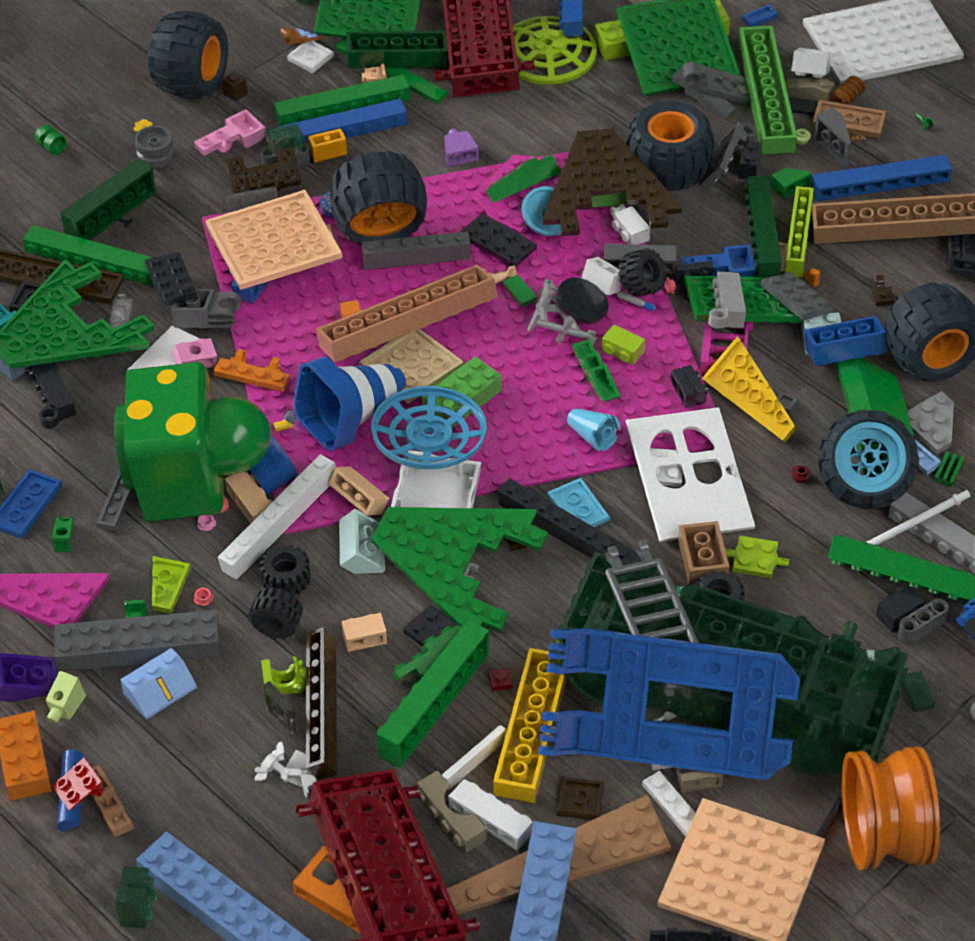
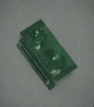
M299 124L265 129L266 145L270 152H276L277 149L294 147V149L304 147L303 133L299 128Z

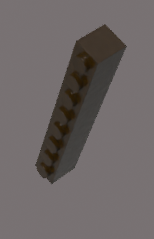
M325 627L306 633V769L318 780L337 775L336 639Z

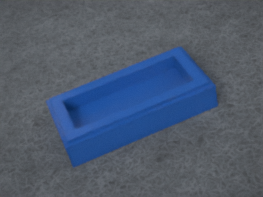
M769 4L742 15V21L749 27H757L778 18V12Z

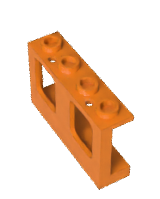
M323 846L293 881L294 894L361 934L339 878L333 885H327L312 876V873L323 860L333 865L326 847Z

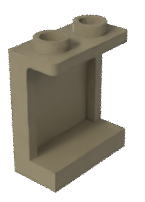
M674 767L681 793L722 787L723 774Z

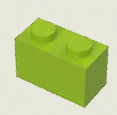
M613 325L602 337V351L623 362L634 365L645 352V339Z

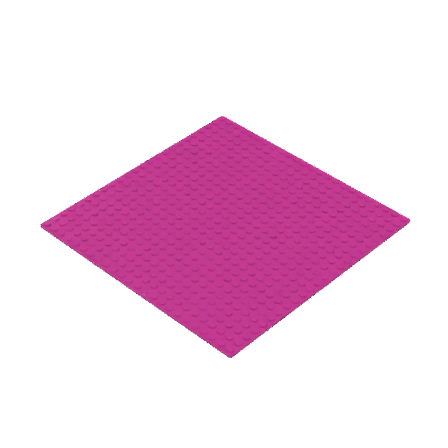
M569 152L552 155L556 161L565 164ZM504 163L423 177L427 193L426 216L419 229L408 237L458 233L481 213L488 216L485 211L480 209V205L474 201L473 193ZM322 196L311 197L310 199L325 225H331L332 236L342 252V258L271 280L253 304L242 301L240 308L233 312L236 320L234 325L230 327L236 353L239 349L246 350L247 358L245 361L247 364L265 368V366L269 367L273 357L281 359L280 369H282V372L290 374V380L284 392L244 383L248 400L256 404L264 412L269 421L272 436L290 458L298 473L296 477L272 491L274 500L321 454L335 462L336 467L351 466L389 497L386 507L381 514L384 515L387 508L391 507L394 492L400 479L401 464L385 456L374 443L371 430L373 417L358 426L354 443L334 451H328L299 422L294 411L293 400L301 364L320 357H327L337 367L359 366V361L389 342L362 351L358 355L347 357L343 361L334 362L320 348L316 328L341 319L340 303L358 300L360 310L362 311L475 265H479L487 273L493 274L501 271L505 272L511 266L470 244L471 259L364 270L362 246L356 242L349 241L339 229L335 219L323 214L320 207ZM602 206L576 210L580 235L562 236L560 234L557 236H544L533 231L530 227L522 234V236L537 244V250L515 269L517 275L521 277L537 296L536 302L521 308L503 287V281L495 284L497 297L491 301L479 304L472 309L464 310L457 315L449 316L440 322H434L425 328H421L423 332L464 361V364L476 356L502 375V391L480 407L486 418L487 433L485 441L477 453L468 459L481 462L480 479L475 497L497 493L509 478L527 487L638 465L626 420L715 408L709 392L706 395L705 403L695 404L689 408L684 407L670 382L672 370L691 365L694 371L699 372L701 383L705 384L663 284L662 289L656 293L634 296L653 303L656 306L655 311L646 310L643 307L622 300L616 295L617 293L605 295L609 308L607 314L598 323H581L580 320L569 315L576 321L581 331L588 332V330H593L596 332L594 337L597 340L593 345L595 352L598 351L603 364L607 365L620 394L619 398L602 402L588 381L572 349L573 344L585 341L586 339L566 334L563 342L558 343L556 341L559 334L558 331L540 326H535L532 332L528 331V326L536 310V304L539 302V291L544 287L545 279L551 280L556 287H559L568 278H582L588 259L599 257L604 260V244H628L623 241L619 232L615 231L612 226L613 216L611 215L610 208L619 206ZM227 213L205 216L202 218V223L220 292H233L231 286L235 279L205 220ZM622 283L619 292L627 293V289L623 288ZM551 300L550 303H549V304H555V305H557V304H556L554 301H552V300ZM547 312L549 322L560 325L564 324L560 313ZM613 325L645 339V352L634 365L623 362L602 351V337ZM419 396L409 404L405 401L399 403L405 410L421 406L422 396ZM390 407L382 415L378 425L389 428L398 412L393 407ZM577 408L617 417L620 423V430L616 431L615 435L618 436L616 441L606 451L594 449L568 425L567 416L569 412ZM425 412L411 414L413 418L427 415ZM473 413L464 419L468 425L469 432L480 430L478 419ZM284 419L293 425L291 429L275 432L273 423L283 421ZM403 419L396 429L406 431L408 423ZM460 424L452 428V433L463 432ZM694 429L683 431L686 446L690 453L714 450L712 442L701 432ZM377 431L380 443L388 451L395 449L390 442L389 434ZM667 432L658 434L650 445V448L677 450L673 436ZM395 436L396 442L400 447L408 444L406 438ZM480 436L469 438L466 446L460 452L466 454L472 450L479 442ZM462 439L451 440L448 446L456 449L462 442ZM442 450L431 452V454L436 456L447 454ZM400 454L396 456L403 458L404 455ZM329 486L283 533L290 534L339 524L341 518L352 510L362 511L333 487ZM371 515L369 517H376L381 515Z

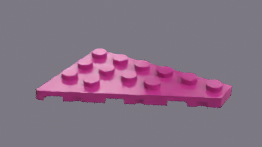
M0 574V607L55 629V625L77 623L109 581V574Z

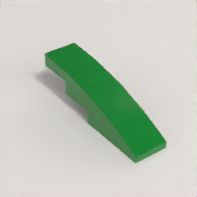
M590 339L573 344L572 349L600 400L606 402L619 398L620 394L606 364H603L598 351L595 352Z

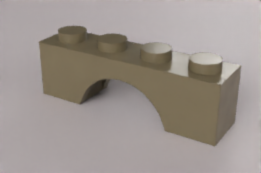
M438 770L417 782V789H420L421 792L418 800L422 804H426L431 816L440 821L442 829L446 833H450L458 848L461 847L467 853L487 841V828L475 814H456L446 806L450 795V784Z

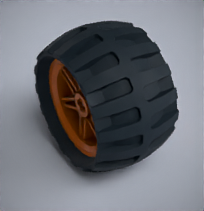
M374 151L365 155H358L354 159L346 161L340 169L336 170L331 182L330 205L335 222L341 232L349 241L356 242L362 246L361 242L406 238L413 232L415 233L425 220L427 193L421 174L405 155L393 153V151Z

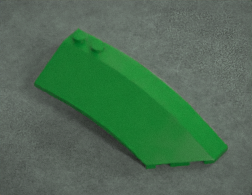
M853 358L844 362H835L840 388L842 389L849 414L864 409L887 412L892 417L902 421L911 435H913L905 401L896 376L864 358ZM872 442L871 448L874 450L878 449V445ZM857 444L858 451L864 450L862 444ZM881 453L879 459L886 461L885 454ZM872 454L864 455L867 463L871 464L874 462ZM875 466L874 472L881 471V468L879 466ZM862 468L863 473H867V470Z

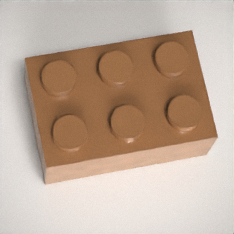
M718 521L679 525L678 542L689 586L699 582V578L701 576L705 577L706 573L713 574V571L718 573L724 571L726 574H729V563Z

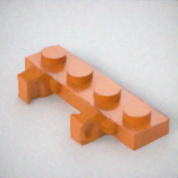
M242 349L237 351L235 358L231 357L230 360L220 358L214 369V376L284 392L290 380V374L283 373L282 369H280V358L273 357L270 366H265V368L249 365L245 361L247 358L246 350Z

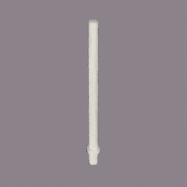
M966 490L958 495L954 494L952 498L867 541V543L878 545L954 505H960L961 501L971 497L970 493Z

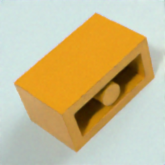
M341 128L308 136L310 155L314 163L347 155L346 138Z

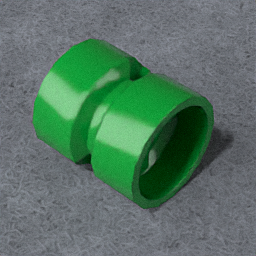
M48 124L39 127L35 133L36 143L52 155L60 154L66 147L67 139L65 136Z

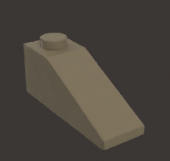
M817 77L788 79L785 82L787 94L813 101L823 100L831 102L830 94L834 91L835 87L834 82Z

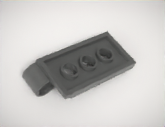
M688 62L683 65V77L687 88L742 104H749L750 95L747 80L743 76L702 66L695 62Z
M739 122L720 140L711 165L701 183L703 187L707 188L711 184L714 185L720 175H725L729 169L727 165L734 157L732 154L736 145H744L746 140L749 141L756 134V129L751 123L743 122L741 124Z

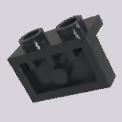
M712 261L677 265L676 285L679 293H687L684 284L685 276H713Z

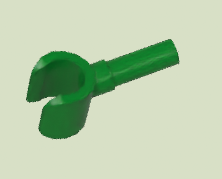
M919 113L915 115L923 123L922 128L924 130L928 129V125L931 128L933 127L934 120L932 118H923Z

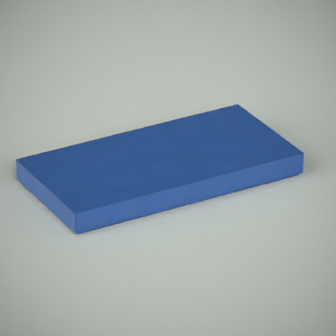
M28 469L0 506V531L23 539L63 486L62 481Z

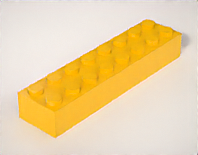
M529 648L493 781L494 796L535 803L547 758V755L538 754L539 746L545 745L549 747L551 741H541L540 734L553 735V733L542 732L541 726L549 725L555 727L556 721L543 720L542 712L559 711L568 673L557 674L547 672V665L549 663L563 665L564 659H550L548 657L550 651Z

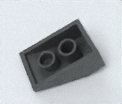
M832 107L816 115L814 141L844 169H847L851 140L844 117Z

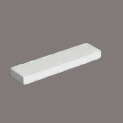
M498 726L442 774L444 779L450 784V789L504 743L506 729L503 726Z

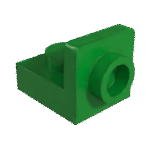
M145 600L125 601L126 618L147 616Z

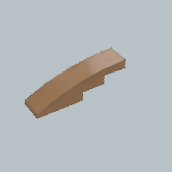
M100 765L92 767L102 781L100 785L103 788V794L100 797H94L91 794L90 796L114 838L134 829L132 821L126 814L113 785Z

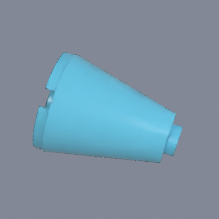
M576 408L570 411L567 416L568 425L598 451L608 450L618 437L615 434L617 430H620V423L617 417L613 415Z

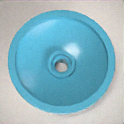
M547 186L535 188L527 194L522 204V214L525 222L533 231L544 236H557L561 234L560 224L543 225L542 215L545 214L555 189Z

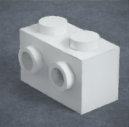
M599 257L586 261L582 279L594 283L605 295L619 292L622 285L618 268Z

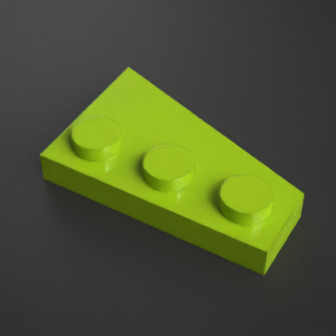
M153 556L152 609L172 614L191 569L190 563Z

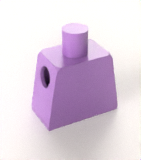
M451 129L444 136L447 167L479 160L478 145L467 131L458 132L457 129Z

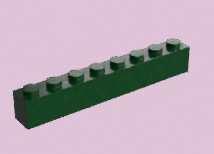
M747 176V183L743 184V192L745 194V204H747L746 213L748 215V226H750L753 259H755L754 268L758 270L759 277L781 275L782 262L768 176Z

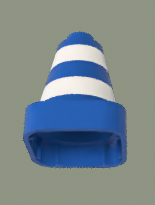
M320 357L305 362L299 367L293 400L294 411L297 419L326 450L334 451L354 443L358 426L373 417L377 407L385 399L402 391L406 386V378L399 368H394L390 364L337 367L329 358Z

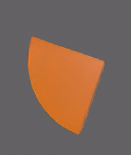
M811 268L804 272L803 278L815 287L819 285L820 271Z

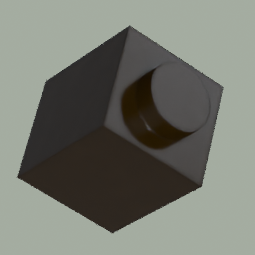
M234 71L222 79L224 95L237 102L248 94L246 78Z

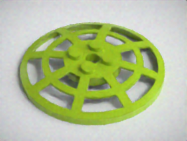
M554 16L533 17L514 24L513 31L518 32L514 37L516 55L522 60L521 62L532 60L536 57L547 60V62L534 60L535 67L548 69V76L534 75L522 71L519 73V79L535 84L553 85L579 78L592 67L596 60L597 44L593 35L583 27V33L591 42L581 40L579 35H575L576 39H567L566 36H563V30L549 29V25L559 26L560 17ZM542 25V29L536 32L529 30ZM522 34L529 36L528 41L518 42ZM567 44L577 45L573 54L567 50ZM528 46L530 53L525 56L519 48ZM582 46L592 47L590 57L585 63L577 58L582 50ZM562 55L567 57L561 61H553V59L559 58ZM570 62L579 67L576 70L561 75H555L554 71L555 67L564 66Z

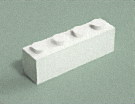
M464 779L449 795L450 809L460 815L475 814L487 828L488 833L517 851L532 834L533 822L528 816L516 812L509 804H504L497 800L493 794L486 793L473 782L470 783Z

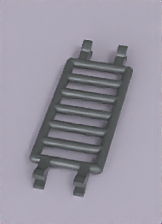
M639 540V547L636 548L642 562L622 565L616 545L608 547L609 554H606V559L612 568L607 569L605 574L630 633L656 638L686 633L690 642L699 643L661 558H652L647 540ZM657 567L660 576L619 584L615 576ZM664 583L667 592L628 601L625 600L622 593ZM671 600L675 607L674 609L634 618L630 611V608ZM676 616H679L682 623L680 626L640 634L637 625ZM661 682L665 696H674L673 689H676V684ZM696 687L697 690L705 689L702 687Z

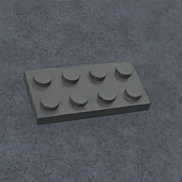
M792 272L771 276L761 281V286L801 320L833 312V306Z

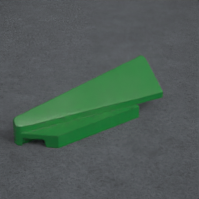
M552 154L541 158L539 161L534 157L526 160L489 185L486 193L492 202H497L561 173V169Z

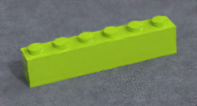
M796 186L785 273L792 272L797 277H803L814 188Z

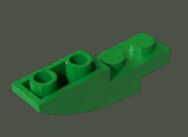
M450 625L441 631L442 634L435 637L433 635L424 641V646L421 648L422 652L411 658L413 661L408 664L402 662L394 668L396 671L391 675L394 681L397 682L411 673L414 674L416 679L423 676L424 671L433 665L436 656L445 650L450 639L453 640L460 626L457 625L452 628Z

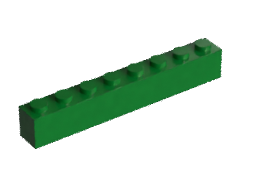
M399 75L275 102V117L279 126L397 99H401L402 102L410 100V88L405 76Z
M34 225L31 226L23 238L25 252L61 262L67 260L71 264L81 266L91 262L97 269L124 274V279L153 286L145 266V260L152 258L150 256Z

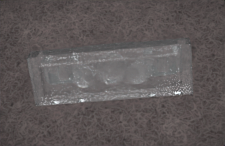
M118 294V298H114L110 318V326L113 329L130 321L133 300L126 299V294Z

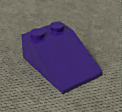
M0 653V701L15 702L48 695L58 675L55 657Z

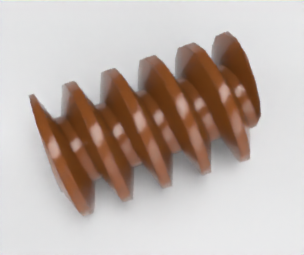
M857 76L848 77L847 80L832 91L830 101L850 105L866 90L864 81Z

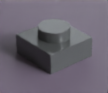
M783 391L777 397L787 414L790 415L798 404V398Z

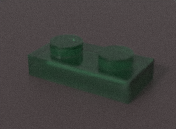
M922 671L903 674L901 680L914 712L933 709L935 702Z

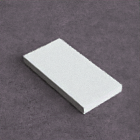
M172 325L128 370L176 364L174 358L175 345L181 342L197 341L199 338L179 328H174Z

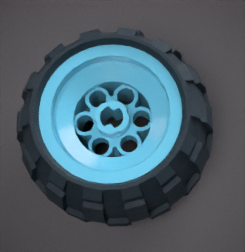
M866 409L857 410L844 415L827 430L819 448V473L829 492L846 505L859 509L882 508L902 497L915 480L919 467L917 444L914 436L906 428V425L887 412ZM873 442L877 444L878 449H872L870 446L871 443ZM862 444L864 446V450L858 451L856 449V445ZM881 453L885 454L886 461L879 459ZM872 454L874 462L871 464L867 463L864 455ZM857 457L859 460L858 464H852L851 458ZM875 466H879L881 468L880 474H876L874 472ZM865 468L867 475L862 476L859 470Z

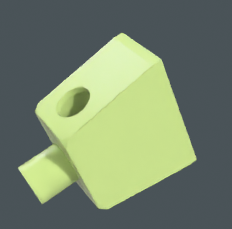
M62 671L58 673L46 698V703L50 709L46 720L50 723L57 724L61 717L67 720L71 719L86 697L78 677Z

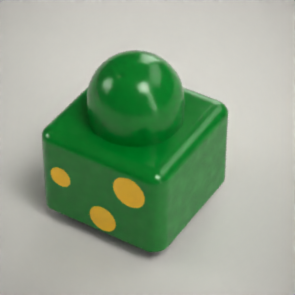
M201 362L127 370L125 405H118L115 411V443L123 484L127 490L135 489L145 522L216 515L221 512L224 505V475L247 472L257 466L266 456L271 443L269 421L256 404L245 398L234 396L215 398L207 368Z

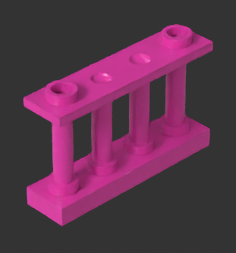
M708 321L705 322L700 365L702 375H705L708 368H711L718 360L709 357V354H723L728 348L726 346H716L711 341H734L738 336L744 342V346L747 349L749 331L752 332L753 322H744V328H739L745 329V335L715 332L716 330H712L714 327H711Z

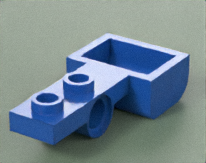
M750 244L723 247V253L681 257V265L712 261L713 276H717V272L720 271L739 273L740 277L756 276Z

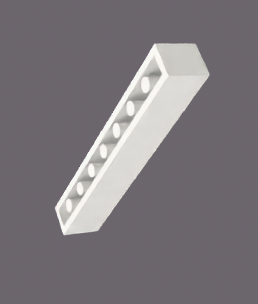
M320 454L218 556L222 572L237 580L330 486L328 483L336 468L335 462Z

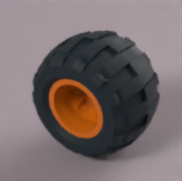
M178 11L163 16L154 28L148 47V69L153 83L163 91L177 97L201 98L211 95L220 85L228 62L229 47L224 27L221 26L220 22L215 21L214 18L199 12Z
M662 101L644 107L643 111L635 115L626 136V144L633 154L635 153L668 191L687 189L701 181L707 169H709L714 156V135L708 118L704 113L699 112L698 108L683 102Z
M936 282L917 286L902 295L889 310L886 316L887 321L884 323V329L887 332L886 342L888 350L899 367L911 376L927 382L941 381L958 374L975 359V306L966 295L955 287L945 283L937 284Z

